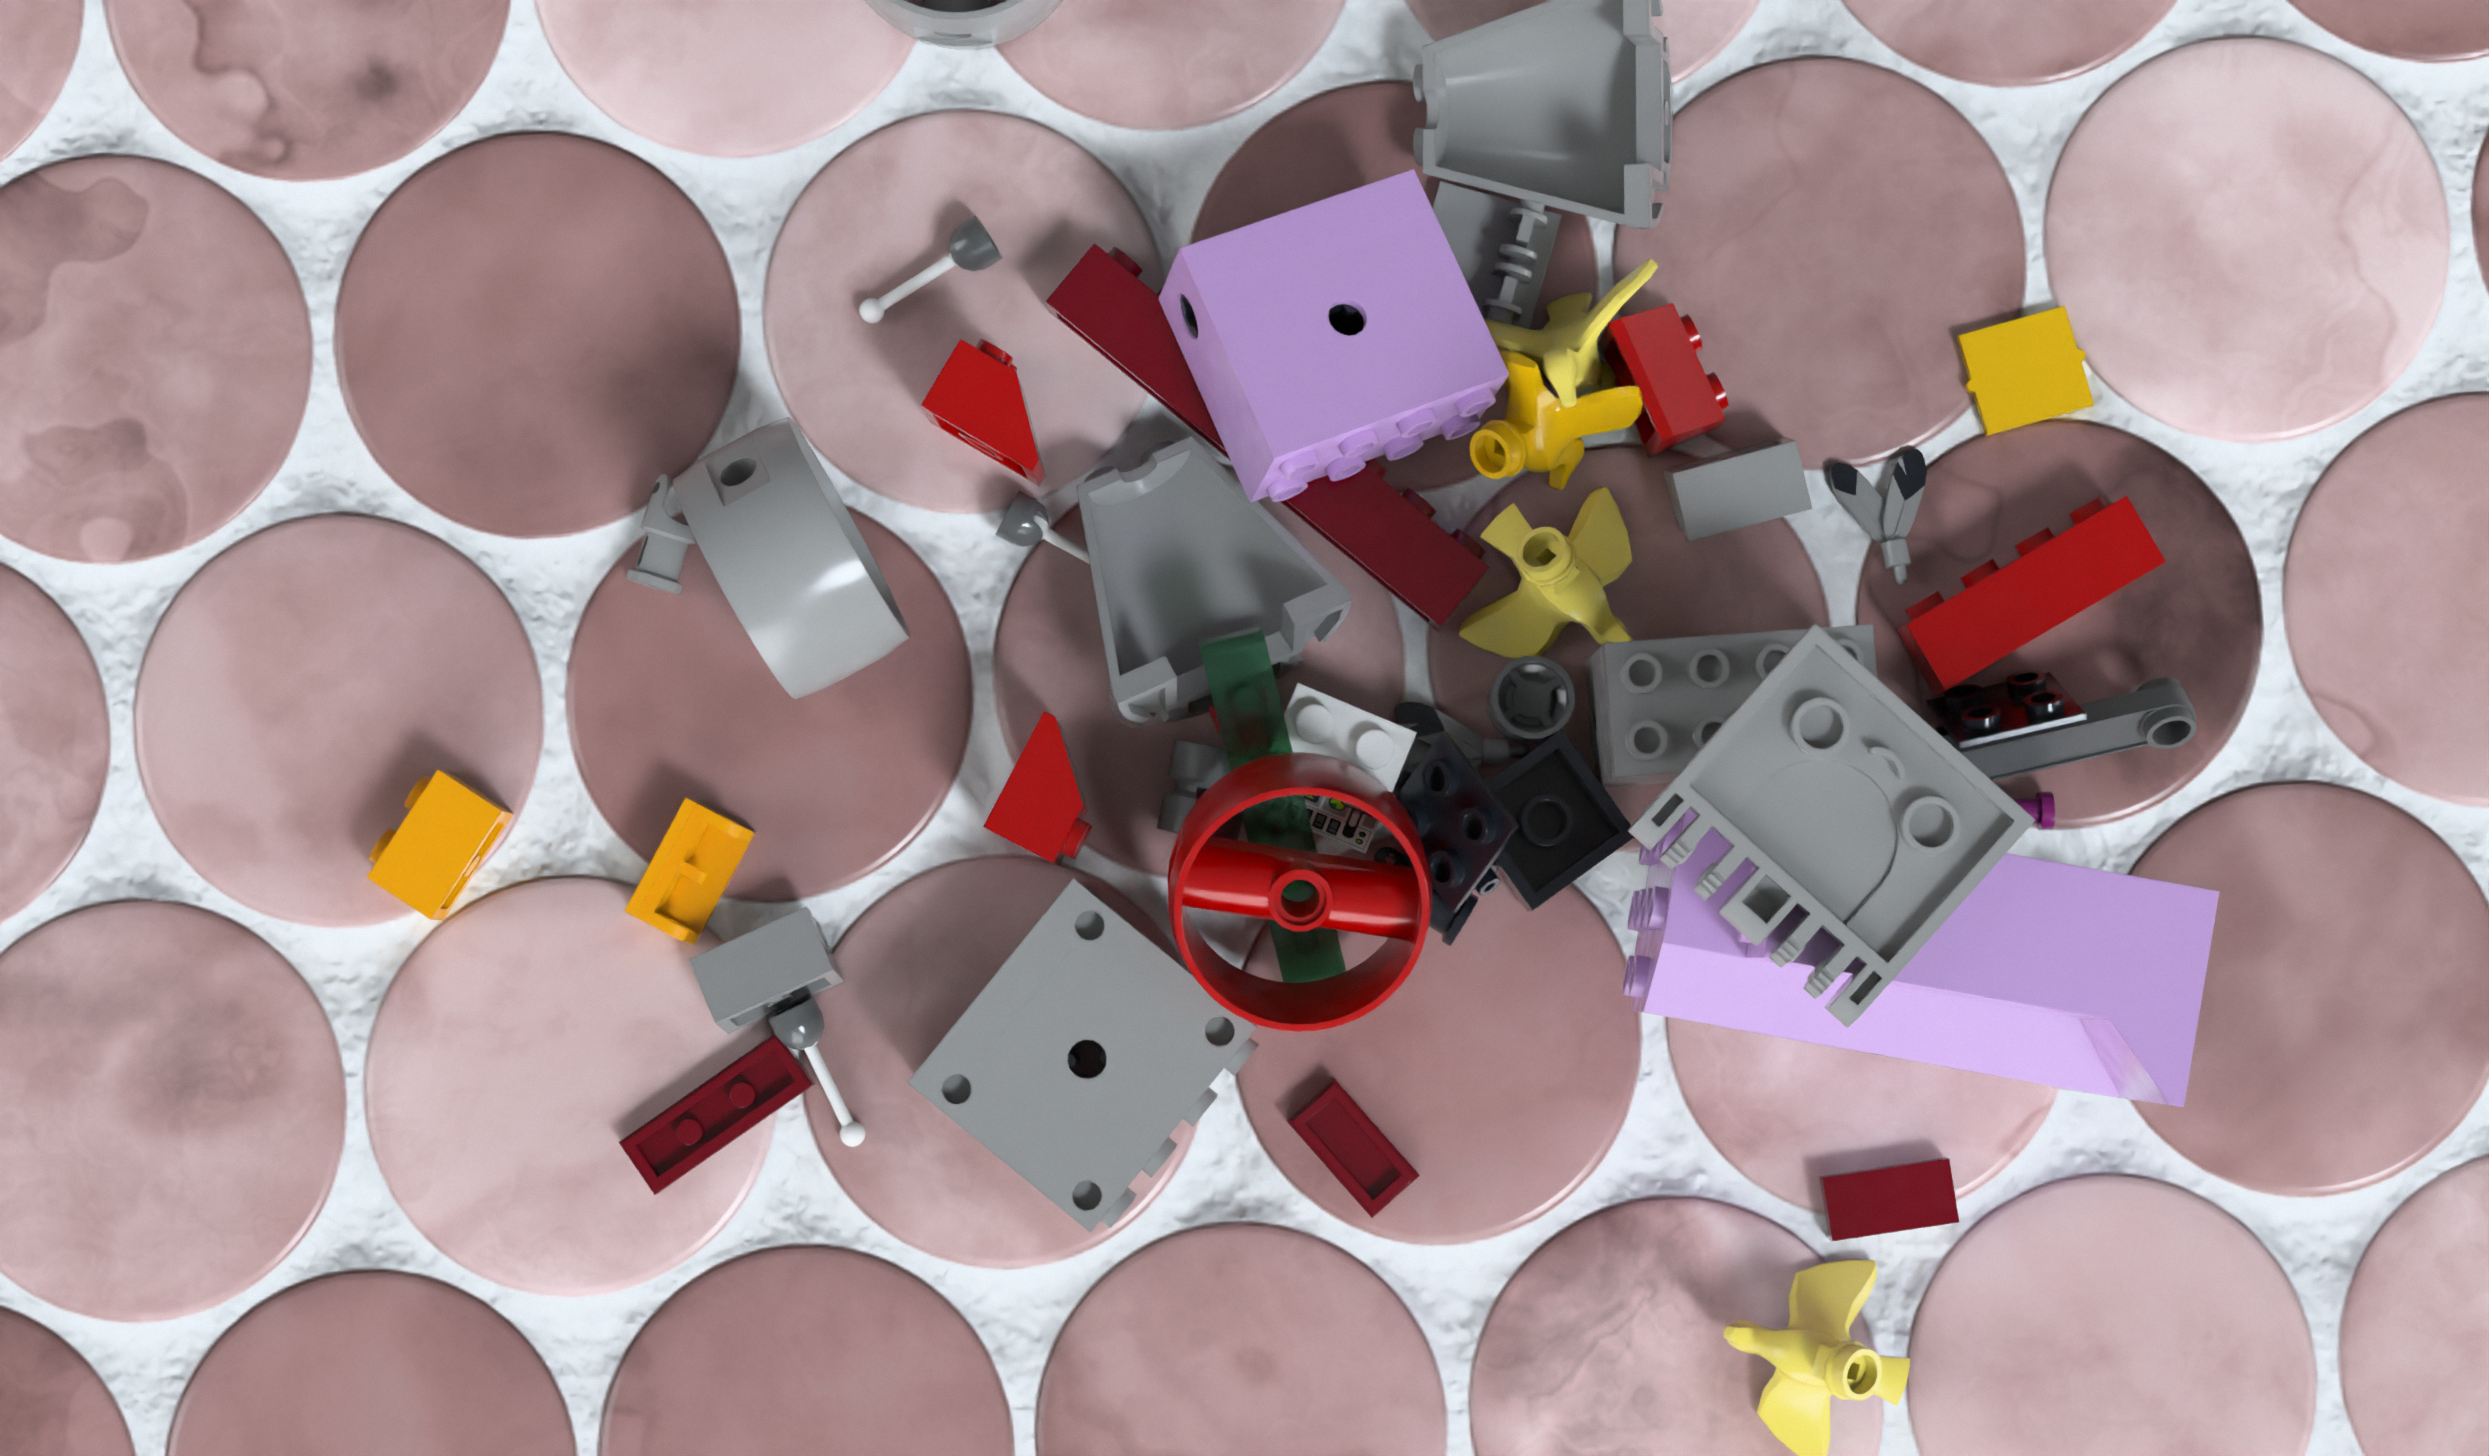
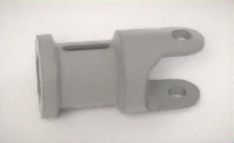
M661 474L655 482L642 520L641 528L646 533L634 569H628L625 579L653 589L681 595L683 585L678 582L688 546L696 544L697 541L686 518L677 522L666 512L664 505L669 492L670 478L667 474Z

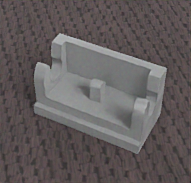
M1787 437L1769 440L1663 469L1678 528L1680 531L1684 530L1686 540L1689 542L1812 509L1797 442Z
M807 906L689 959L714 1022L728 1034L845 982L819 922H815Z

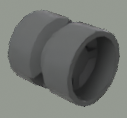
M1523 656L1508 663L1492 681L1487 694V713L1493 727L1505 738H1509V740L1519 744H1534L1552 737L1570 719L1575 706V688L1569 674L1557 662L1543 656Z
M1174 740L1167 775L1175 782V788L1163 794L1157 829L1178 834L1185 818L1196 803L1197 789L1206 791L1222 776L1238 766L1254 760L1255 756L1203 744ZM1244 810L1232 816L1211 836L1238 840Z

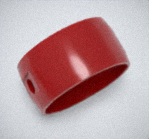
M1290 752L1268 755L1238 766L1222 776L1201 795L1185 818L1172 847L1167 877L1168 910L1176 946L1187 967L1202 988L1221 1006L1249 1022L1271 1029L1293 1032L1318 1031L1347 1024L1361 1018L1385 1002L1406 980L1420 956L1430 925L1433 904L1430 870L1420 835L1413 820L1398 799L1377 779L1346 761L1317 753ZM1289 795L1324 796L1352 804L1379 820L1401 843L1412 862V867L1213 837L1211 835L1232 816L1257 803ZM1295 880H1305L1311 882L1316 887L1315 893L1309 899L1301 902L1288 900L1282 895L1285 886ZM1186 907L1275 920L1283 928L1294 932L1309 931L1316 927L1387 937L1388 939L1365 961L1336 976L1311 982H1279L1249 974L1219 956L1201 937Z

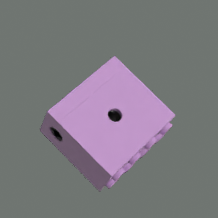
M1414 169L1179 248L1158 298L1249 503L1268 496L1271 497L1272 502L1287 500L1303 492L1308 487L1307 482L1326 475L1329 476L1331 481L1348 478L1361 471L1366 466L1365 461L1385 454L1390 461L1401 459L1423 446V440L1443 434L1446 440L1464 436L1480 425L1479 419L1485 410L1495 403V395L1509 376V372Z

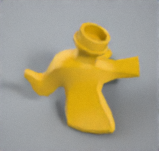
M1499 351L1509 372V376L1504 382L1509 391L1505 420H1490L1472 436L1469 446L1470 456L1477 470L1491 479H1499L1504 476L1513 477L1523 468L1540 473L1550 471L1549 486L1561 491L1584 455V441L1580 437L1630 427L1641 414L1643 400L1640 388L1638 386H1622L1602 390L1577 398L1576 405L1564 408L1560 399L1555 398L1543 385L1536 362L1519 353Z

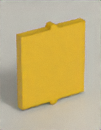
M2065 306L1956 337L1969 381L1965 384V390L1974 395L1986 437L2094 406L2082 365L2086 353L2084 350L2077 348Z

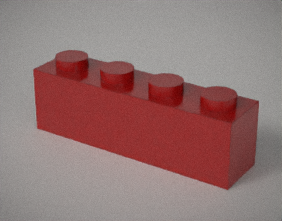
M2103 495L2097 497L2069 514L2075 523L2073 527L2055 537L2049 527H2046L2015 545L2021 557L1999 569L1994 559H1991L1960 577L1966 589L1944 601L1940 592L1936 591L1905 609L1911 621L1899 627L1896 631L1934 695L1948 690L2166 562L2127 496L2110 505Z

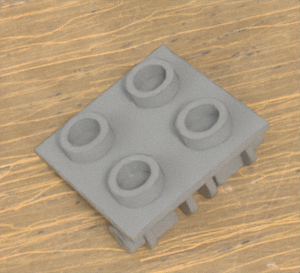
M1440 181L1432 209L1483 318L1530 329L1562 215L1544 210L1545 205L1524 199H1520V203Z

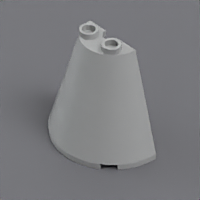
M1550 0L1422 46V64H1416L1414 68L1413 88L1416 101L1418 103H1427V122L1425 127L1416 128L1414 132L1413 147L1416 164L1423 166V174L1636 229L1656 228L1662 219L1664 207L1663 203H1654L1656 191H1668L1673 135L1672 80L1668 37H1663V33L1653 25L1652 16H1662L1663 14L1661 0Z
M1192 436L1176 443L1164 441L1152 446L1141 456L1140 460L1143 465L1134 470L1120 472L1115 466H1106L1094 471L1082 484L1076 486L1113 699L1123 716L1139 723H1144L1150 718L1148 713L1156 712L1160 713L1164 723L1198 716L1209 712L1208 708L1267 683L1270 684L1304 661L1300 653L1304 651V645L1314 636H1316L1319 642H1326L1342 624L1352 604V597L1347 588L1258 501L1249 503L1242 485Z

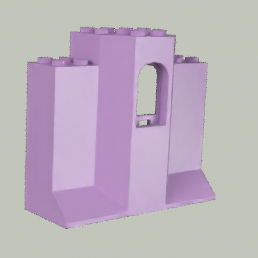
M1690 809L1682 815L1651 850H1648L1641 844L1639 864L1649 866L1646 888L1640 891L1635 890L1631 900L1628 929L1638 931L1635 956L1629 955L1622 989V995L1632 997L1631 1011L2042 1084L2056 1089L2184 1107L2220 891L2006 853L1867 1010L1851 1026L1846 1028L1824 1007L1833 994L1862 963L1855 958L1828 989L1814 999L1803 989L1807 982V977L1840 944L1820 927L1805 944L1806 947L1792 963H1787L1780 968L1768 957L1792 927L1806 915L1804 911L1795 905L1758 946H1755L1718 913L1719 908L1756 868L1745 859L1706 901L1693 890L1698 883L1699 876L1711 863H1716L1731 847L1710 828L1696 844V849L1683 864L1676 865L1672 870L1660 861L1659 858L1678 835L1697 817Z

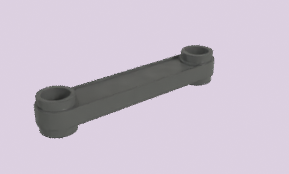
M2161 677L2147 681L2139 686L2135 692L2079 704L2086 713V720L1965 748H1959L1950 735L1942 737L1991 781L2147 745L2157 749H2172L2188 742L2195 735L2197 715L2189 693L2183 688L2181 682L2175 678Z

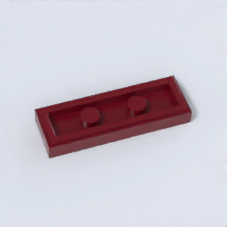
M773 1034L622 1139L619 1144L654 1195H656L814 1086L815 1082L793 1050L783 1045L776 1035Z

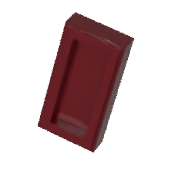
M1335 1079L1287 1120L1289 1125L1371 1218L1420 1176Z
M1946 1157L1819 1176L1830 1241L1959 1222L1950 1160Z

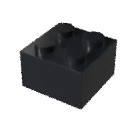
M1560 730L1487 783L1520 826L1495 862L1499 867L1498 872L1527 912L1536 909L1634 838L1628 832L1631 824L1563 730Z

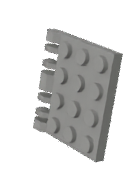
M1815 623L1803 634L1671 783L1644 810L1628 829V832L1648 850H1651L1688 809L1697 815L1665 850L1659 860L1672 870L1676 865H1681L1696 849V844L1710 828L1731 847L1716 863H1711L1699 876L1698 883L1693 890L1706 901L1745 859L1756 869L1723 903L1718 913L1755 946H1758L1795 905L1804 911L1806 915L1792 927L1768 958L1780 968L1787 963H1792L1805 949V944L1820 927L1823 928L1840 946L1810 972L1803 989L1816 999L1828 989L1855 958L1862 963L1833 994L1824 1007L1848 1028L1867 1010L2032 825L2035 819Z

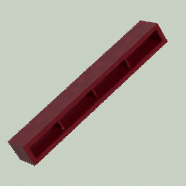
M1094 243L1045 301L1049 313L1231 462L1158 298L1162 288L1156 294L1140 281L1138 276L1143 270L1117 247H1113L1109 253H1106ZM1375 458L1365 461L1366 466L1348 478L1331 481L1328 475L1307 482L1308 487L1298 495L1280 501V503L1437 632L1489 569V566L1480 560L1486 551L1474 539L1458 528L1451 535L1431 520L1437 511L1424 498L1410 488H1407L1401 495L1382 479L1388 471Z

